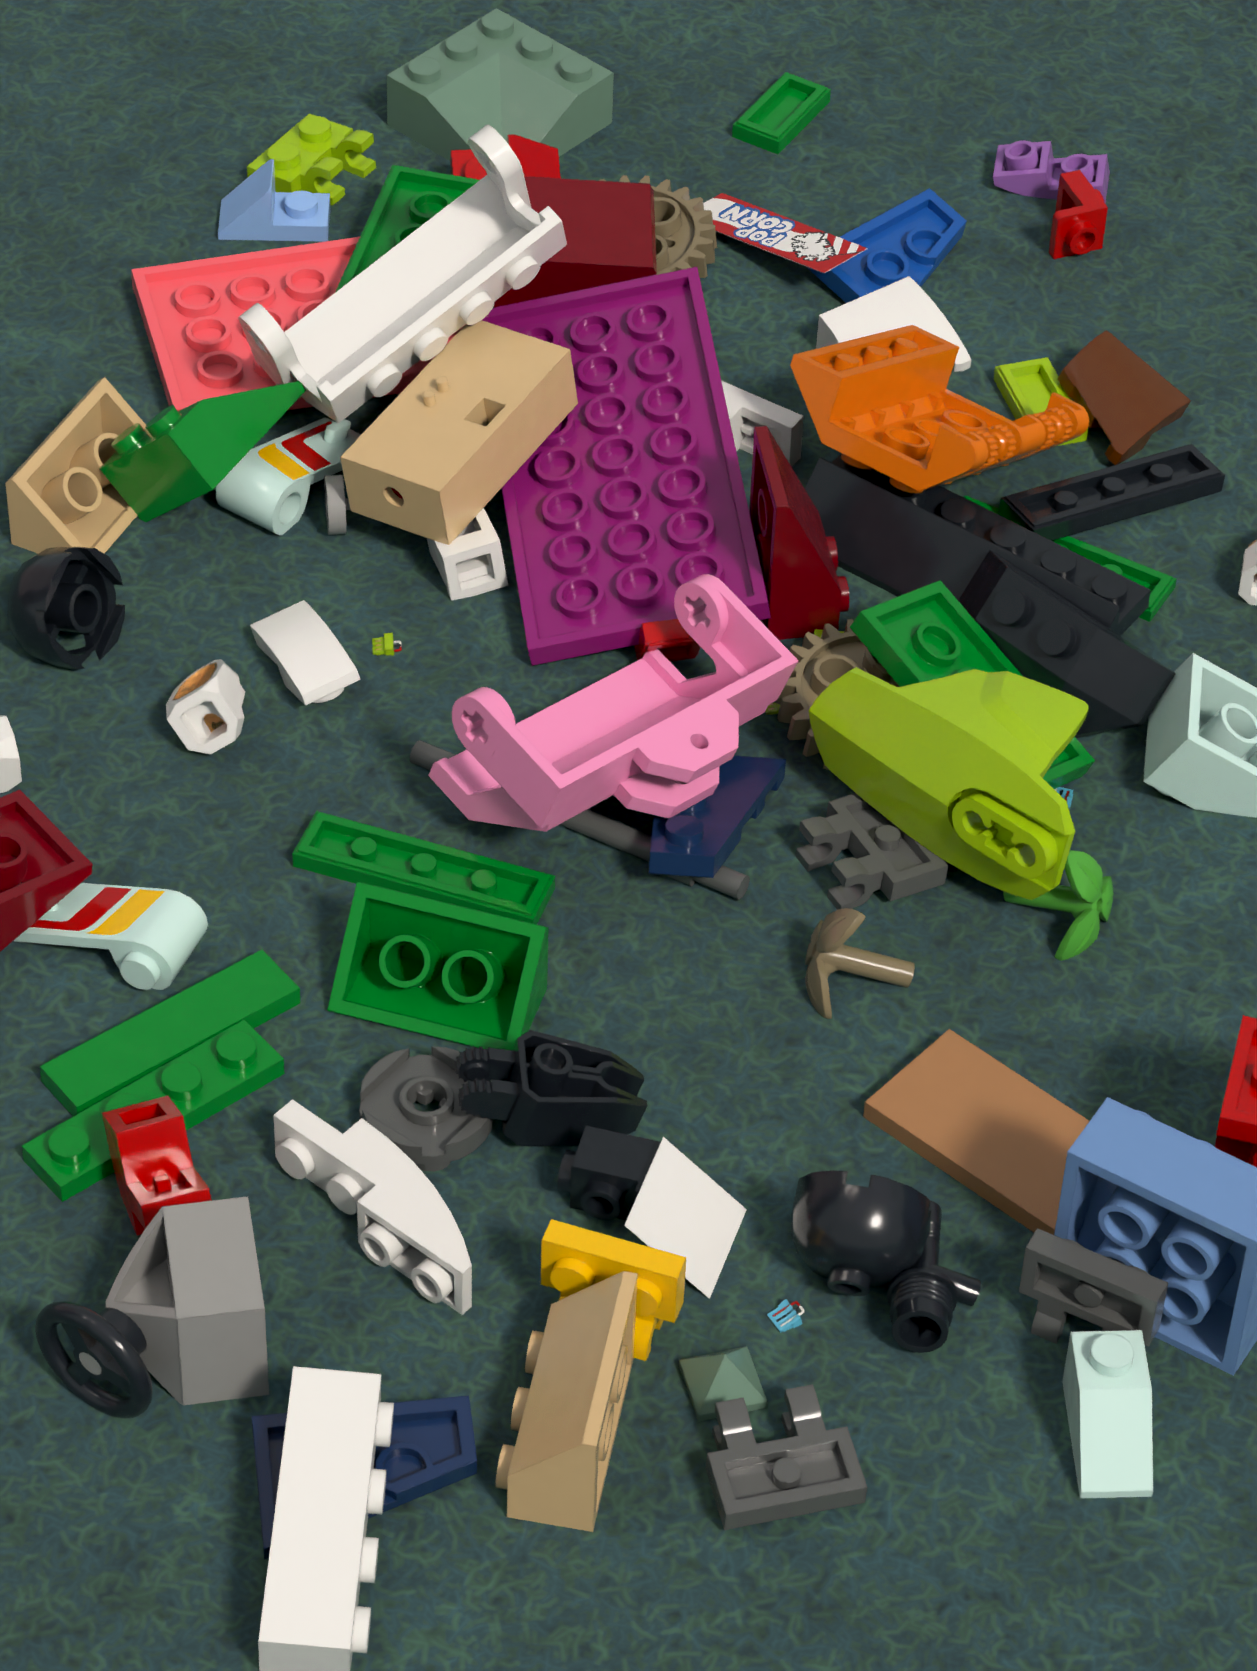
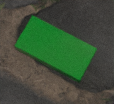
M785 72L733 124L732 137L778 155L830 102L831 89Z

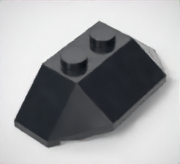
M991 550L985 556L958 600L1023 677L1066 692L1088 704L1087 716L1076 733V738L1100 734L1119 728L1128 729L1143 726L1176 674Z

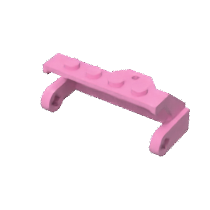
M703 574L682 584L677 589L674 597V608L684 630L713 659L716 665V672L686 679L658 649L648 651L640 660L517 724L515 723L510 706L498 692L488 687L478 688L457 699L452 708L454 730L467 750L449 759L442 758L436 761L428 776L466 818L472 821L547 832L613 795L626 809L671 818L713 795L719 784V766L731 760L738 749L739 726L765 713L768 705L778 700L799 660L719 578L710 574Z

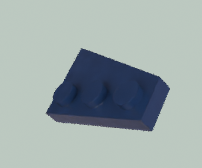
M734 755L731 760L719 766V784L713 795L671 818L654 815L649 873L713 878L741 841L744 825L750 818L757 819L765 808L766 795L770 790L777 791L785 778L786 759Z
M469 1395L394 1402L390 1447L376 1446L374 1469L387 1470L383 1512L477 1474V1455ZM287 1413L252 1416L264 1560L269 1558ZM368 1513V1519L378 1514Z

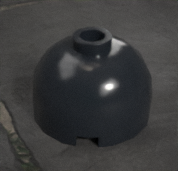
M56 547L45 549L24 562L13 577L8 594L7 616L13 636L29 655L55 667L85 669L81 664L94 650L100 661L118 642L125 619V605L116 604L114 585L123 586L120 572L111 558L96 548ZM62 631L83 634L85 647L67 651L56 641L57 635Z
M848 1171L812 1172L799 1178L791 1213V1236L796 1252L813 1272L828 1279L827 1286L829 1289L849 1296H865L869 1293L870 1287L889 1285L897 1274L913 1268L919 1261L931 1225L932 1211H929L931 1202L927 1196L908 1185L876 1175H871L869 1188L847 1185Z

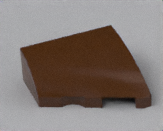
M1107 330L1095 337L1078 352L1058 377V381L1066 394L1087 411L1089 416L1088 428L1099 427L1105 432L1111 444L1104 454L1114 465L1120 464L1142 450L1153 433L1181 418L1191 402L1188 397Z

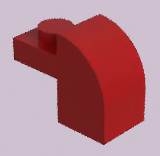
M169 1096L102 1113L116 1180L137 1236L143 1233L162 1206L212 1201L209 1187L193 1167L183 1115Z

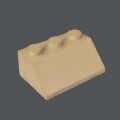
M622 1271L551 1304L544 1332L532 1331L527 1349L525 1372L533 1374L530 1388H517L512 1408L511 1430L519 1431L515 1446L503 1444L496 1474V1488L507 1490V1517L593 1532L634 1359L638 1273Z

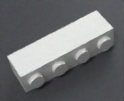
M293 1366L258 1639L259 1671H351L353 1652L367 1653L371 1607L358 1606L360 1583H375L379 1538L366 1537L368 1513L383 1514L387 1470L374 1469L376 1446L390 1447L394 1403L381 1402V1374Z

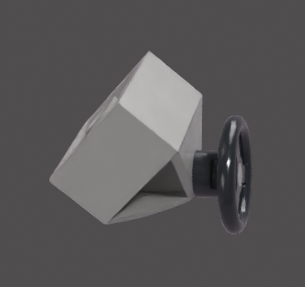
M248 1196L162 1206L130 1251L105 1301L106 1308L100 1314L76 1303L60 1301L45 1306L36 1319V1338L41 1352L53 1372L78 1398L96 1410L113 1417L134 1418L148 1409L153 1394L152 1382L148 1371L182 1405L269 1395L265 1307ZM59 1323H61L75 1347L73 1351L75 1362L69 1357L59 1339L57 1331ZM90 1378L101 1381L106 1379L129 1393L130 1396L115 1395L97 1385Z

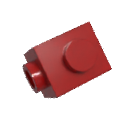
M1080 170L1060 174L1056 210L1053 215L1049 254L1053 259L1075 254L1082 255L1093 250L1102 249L1108 207L1100 191L1092 187Z

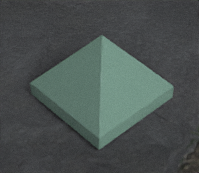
M747 1346L679 1360V1368L698 1422L717 1418L715 1414V1403L744 1397L748 1412L767 1408V1399Z

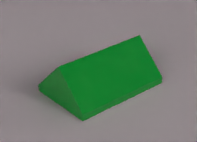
M357 882L327 1010L477 1048L482 1046L483 1049L490 1047L512 1050L517 1038L529 1031L547 990L549 927Z

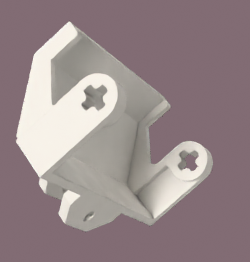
M485 125L468 139V144L473 154L485 169L487 175L284 332L270 313L259 303L254 304L238 317L255 360L276 385L300 381L306 389L301 395L304 400L337 423H340L373 396L382 397L393 390L400 382L402 374L419 360L428 361L438 355L446 346L448 338L465 324L474 325L484 319L492 310L494 302L511 288L517 290L530 283L538 274L540 266L567 245L563 223L557 214L549 206L539 212V214L531 208L521 163L509 144L492 126Z

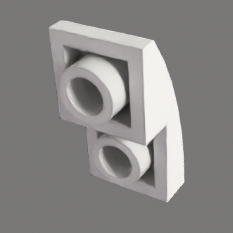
M304 600L250 625L258 647L278 665L285 686L305 705L312 702L322 703L332 700L343 692L344 687L361 680L355 665L321 617Z

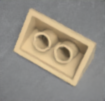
M105 377L97 381L5 483L11 544L38 554L47 548L56 547L96 548L105 554L137 517L134 510L102 473L100 467L116 452L111 443L121 433L136 423H139L145 429L146 424Z

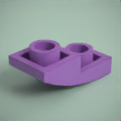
M1023 140L1011 144L998 145L993 181L994 186L1015 194L1057 200L1060 174L1080 170L1092 187L1100 191L1106 203L1110 170L1107 154L1090 156L1074 154L1065 158H1054L1051 141L1031 142Z

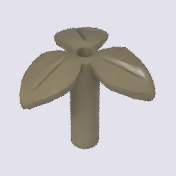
M838 909L826 915L824 921L820 920L811 935V942L808 944L805 965H808L805 976L807 993L816 1011L827 1019L832 1018L827 980L831 973L840 970L905 988L909 987L914 975L915 966L913 962L843 944L857 930L866 917L854 909Z

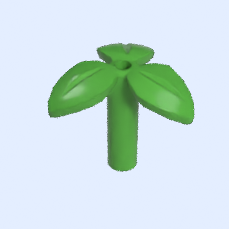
M1075 850L1069 851L1065 864V872L1071 887L1058 885L1051 891L1033 900L1003 891L1006 902L1068 912L1073 915L1075 920L1070 925L1055 954V958L1060 961L1080 954L1094 943L1098 938L1100 919L1106 923L1108 921L1114 895L1111 876L1103 877L1102 869L1094 858L1085 852Z

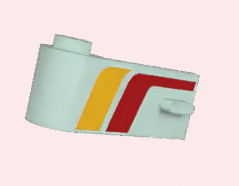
M325 417L252 448L214 488L218 505L277 535H283L300 520L307 504L310 485L324 479V476H331L342 471L340 457L361 434L350 429L351 422L344 419L337 423Z
M80 883L18 936L14 942L109 949L122 977L130 985L142 990L151 988L164 990L171 985L205 934L208 922L202 908L193 899L178 891Z

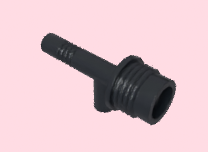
M930 1201L929 1211H932L930 1231L919 1261L913 1268L897 1274L890 1282L887 1292L894 1340L908 1351L918 1353L934 1351L946 1342L957 1302L973 1306L981 1287V1280L939 1266L942 1210L934 1201Z

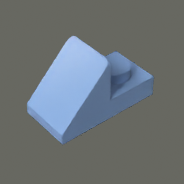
M270 159L221 200L218 240L326 242L329 235L330 193H311L308 191H294L292 193L275 192L274 159Z

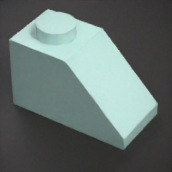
M1142 1330L1071 1332L1062 1383L1080 1498L1152 1497V1386Z

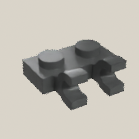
M856 793L829 801L826 818L820 816L812 817L800 822L799 831L810 844L796 848L795 856L807 872L833 862L832 873L842 885L828 889L827 897L837 910L844 908L852 909L868 901L874 891L879 889L891 902L945 884L948 869L946 862L904 833ZM847 848L855 857L834 861L841 850Z
M1037 1228L1025 1248L1019 1292L1038 1300L1031 1333L1057 1344L1063 1334L1064 1323L1069 1313L1103 1327V1331L1142 1330L1144 1345L1149 1347L1160 1328L1168 1282L1151 1276L1138 1267L1127 1266L1086 1249L1073 1240L1062 1239Z
M813 1384L785 1389L784 1398L789 1412L782 1413L781 1420L788 1438L756 1444L744 1397L715 1403V1414L719 1425L713 1426L712 1434L718 1451L707 1453L705 1469L724 1530L865 1503L868 1487L848 1427L826 1430Z

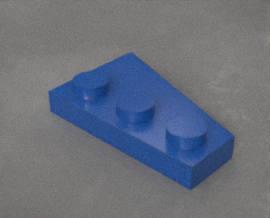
M929 188L840 236L842 239L868 248L826 273L807 268L845 303L908 276L921 287L961 239L967 221Z

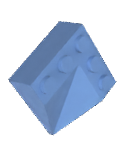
M1107 1097L1067 1151L1054 1235L1062 1239L1073 1240L1086 1249L1127 1266L1138 1267L1149 1275L1168 1282L1161 1324L1155 1337L1234 1376L1257 1341V1167L1217 1149L1206 1141L1193 1138L1159 1122L1145 1112L1134 1110Z

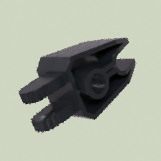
M529 1030L517 1038L512 1050L490 1047L483 1049L482 1046L479 1048L473 1046L470 1049L465 1048L464 1052H459L460 1055L456 1056V1074H458L459 1079L462 1078L464 1082H468L462 1084V1088H459L458 1098L461 1110L466 1111L467 1115H481L482 1118L502 1120L503 1134L518 1146H579L586 1125L628 1135L636 1131L648 1106L646 1100L637 1097L644 1082V1075L611 1051Z

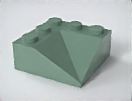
M496 8L387 75V125L449 161L451 150L471 149L468 139L485 125L492 126L505 141L507 140V135L515 134L558 148L560 157L612 123L614 73Z

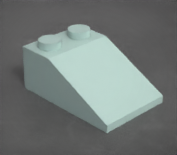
M1192 653L1174 671L1176 673L1148 716L1143 782L1154 787L1160 793L1171 796L1195 810L1257 818V688Z

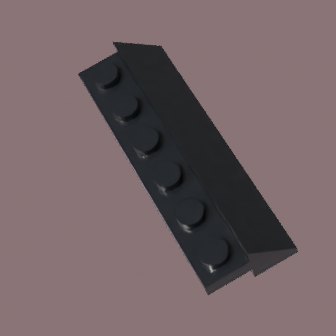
M840 454L832 463L820 457L805 487L807 494L820 514L825 536L835 537L838 551V567L897 597L941 580L955 598L959 600L985 556L991 550L1119 636L1149 606L1150 589L941 486L923 490L922 493L905 492L891 485L889 476L875 469H861L851 466L841 459Z

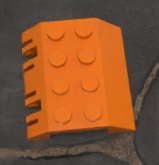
M915 325L794 354L790 364L821 443L842 453L841 459L847 464L861 469H875L889 476L891 485L909 493H922L923 490L951 484L955 480L970 475H979L983 471L999 466H1007L1012 462L1034 456L1081 436L1089 426V416L1085 408L1055 392L1051 393L1047 409L1044 412L1028 414L1012 421L946 389L959 346Z

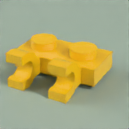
M551 1219L541 1241L540 1285L560 1291L559 1300L622 1271L638 1273L634 1358L647 1361L651 1351L654 1329L660 1330L664 1320L675 1323L683 1305L686 1257Z

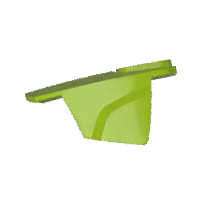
M857 667L833 681L816 698L808 712L816 745L825 766L904 833L944 861L975 879L1015 896L1033 900L1060 884L1075 829L1067 801L1043 777L1054 760L1067 747L1082 726L1089 709L1085 701L1009 671L985 672L972 669L947 677L896 687Z

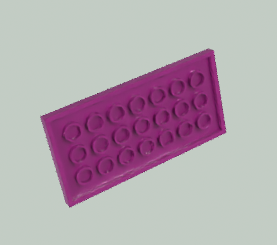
M692 267L492 308L482 321L570 349L578 404L502 487L527 648L532 666L638 645L641 624L678 619L674 608V597L677 589L682 584L703 574H710L719 578L759 620L771 618L698 268Z

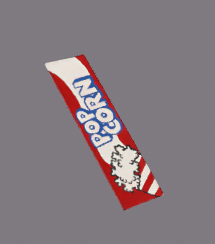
M724 193L703 203L704 210H711L713 225H715L716 232L822 273L830 271L868 249Z

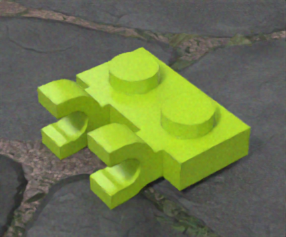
M308 114L247 166V176L252 175L268 160L274 159L275 192L292 193L294 191H308L311 193H330V204L334 205L345 195V188L332 183L330 180L343 169L365 178L376 168L375 160L366 158L361 154L374 143V135L364 130L353 131V128L329 121L325 117Z

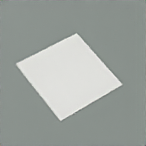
M663 1137L624 1226L648 1247L686 1257L685 1278L706 1297L710 1298L747 1209Z

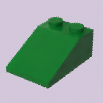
M300 381L200 400L180 411L174 405H171L152 418L145 426V429L139 423H136L121 433L111 443L116 452L100 467V470L134 510L139 519L148 522L212 491L298 400L306 389Z

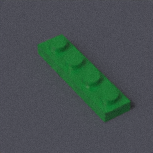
M242 1020L22 1145L23 1161L64 1202L114 1173L102 1118L103 1112L169 1096L182 1113L185 1128L188 1130L285 1074L284 1058L245 1020Z

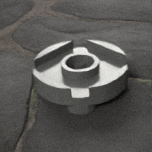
M431 1046V1055H416L410 1057L409 1048L395 1051L375 1063L365 1075L361 1085L360 1119H364L388 1137L423 1171L435 1172L443 1170L451 1161L459 1160L475 1151L490 1134L494 1119L482 1118L481 1115H467L466 1111L461 1110L458 1098L459 1088H462V1084L468 1082H464L462 1078L459 1079L458 1074H456L455 1062L456 1056L460 1055L459 1051L447 1047ZM433 1100L440 1102L439 1109L429 1112L419 1111L415 1109L413 1104L416 1101L425 1105Z

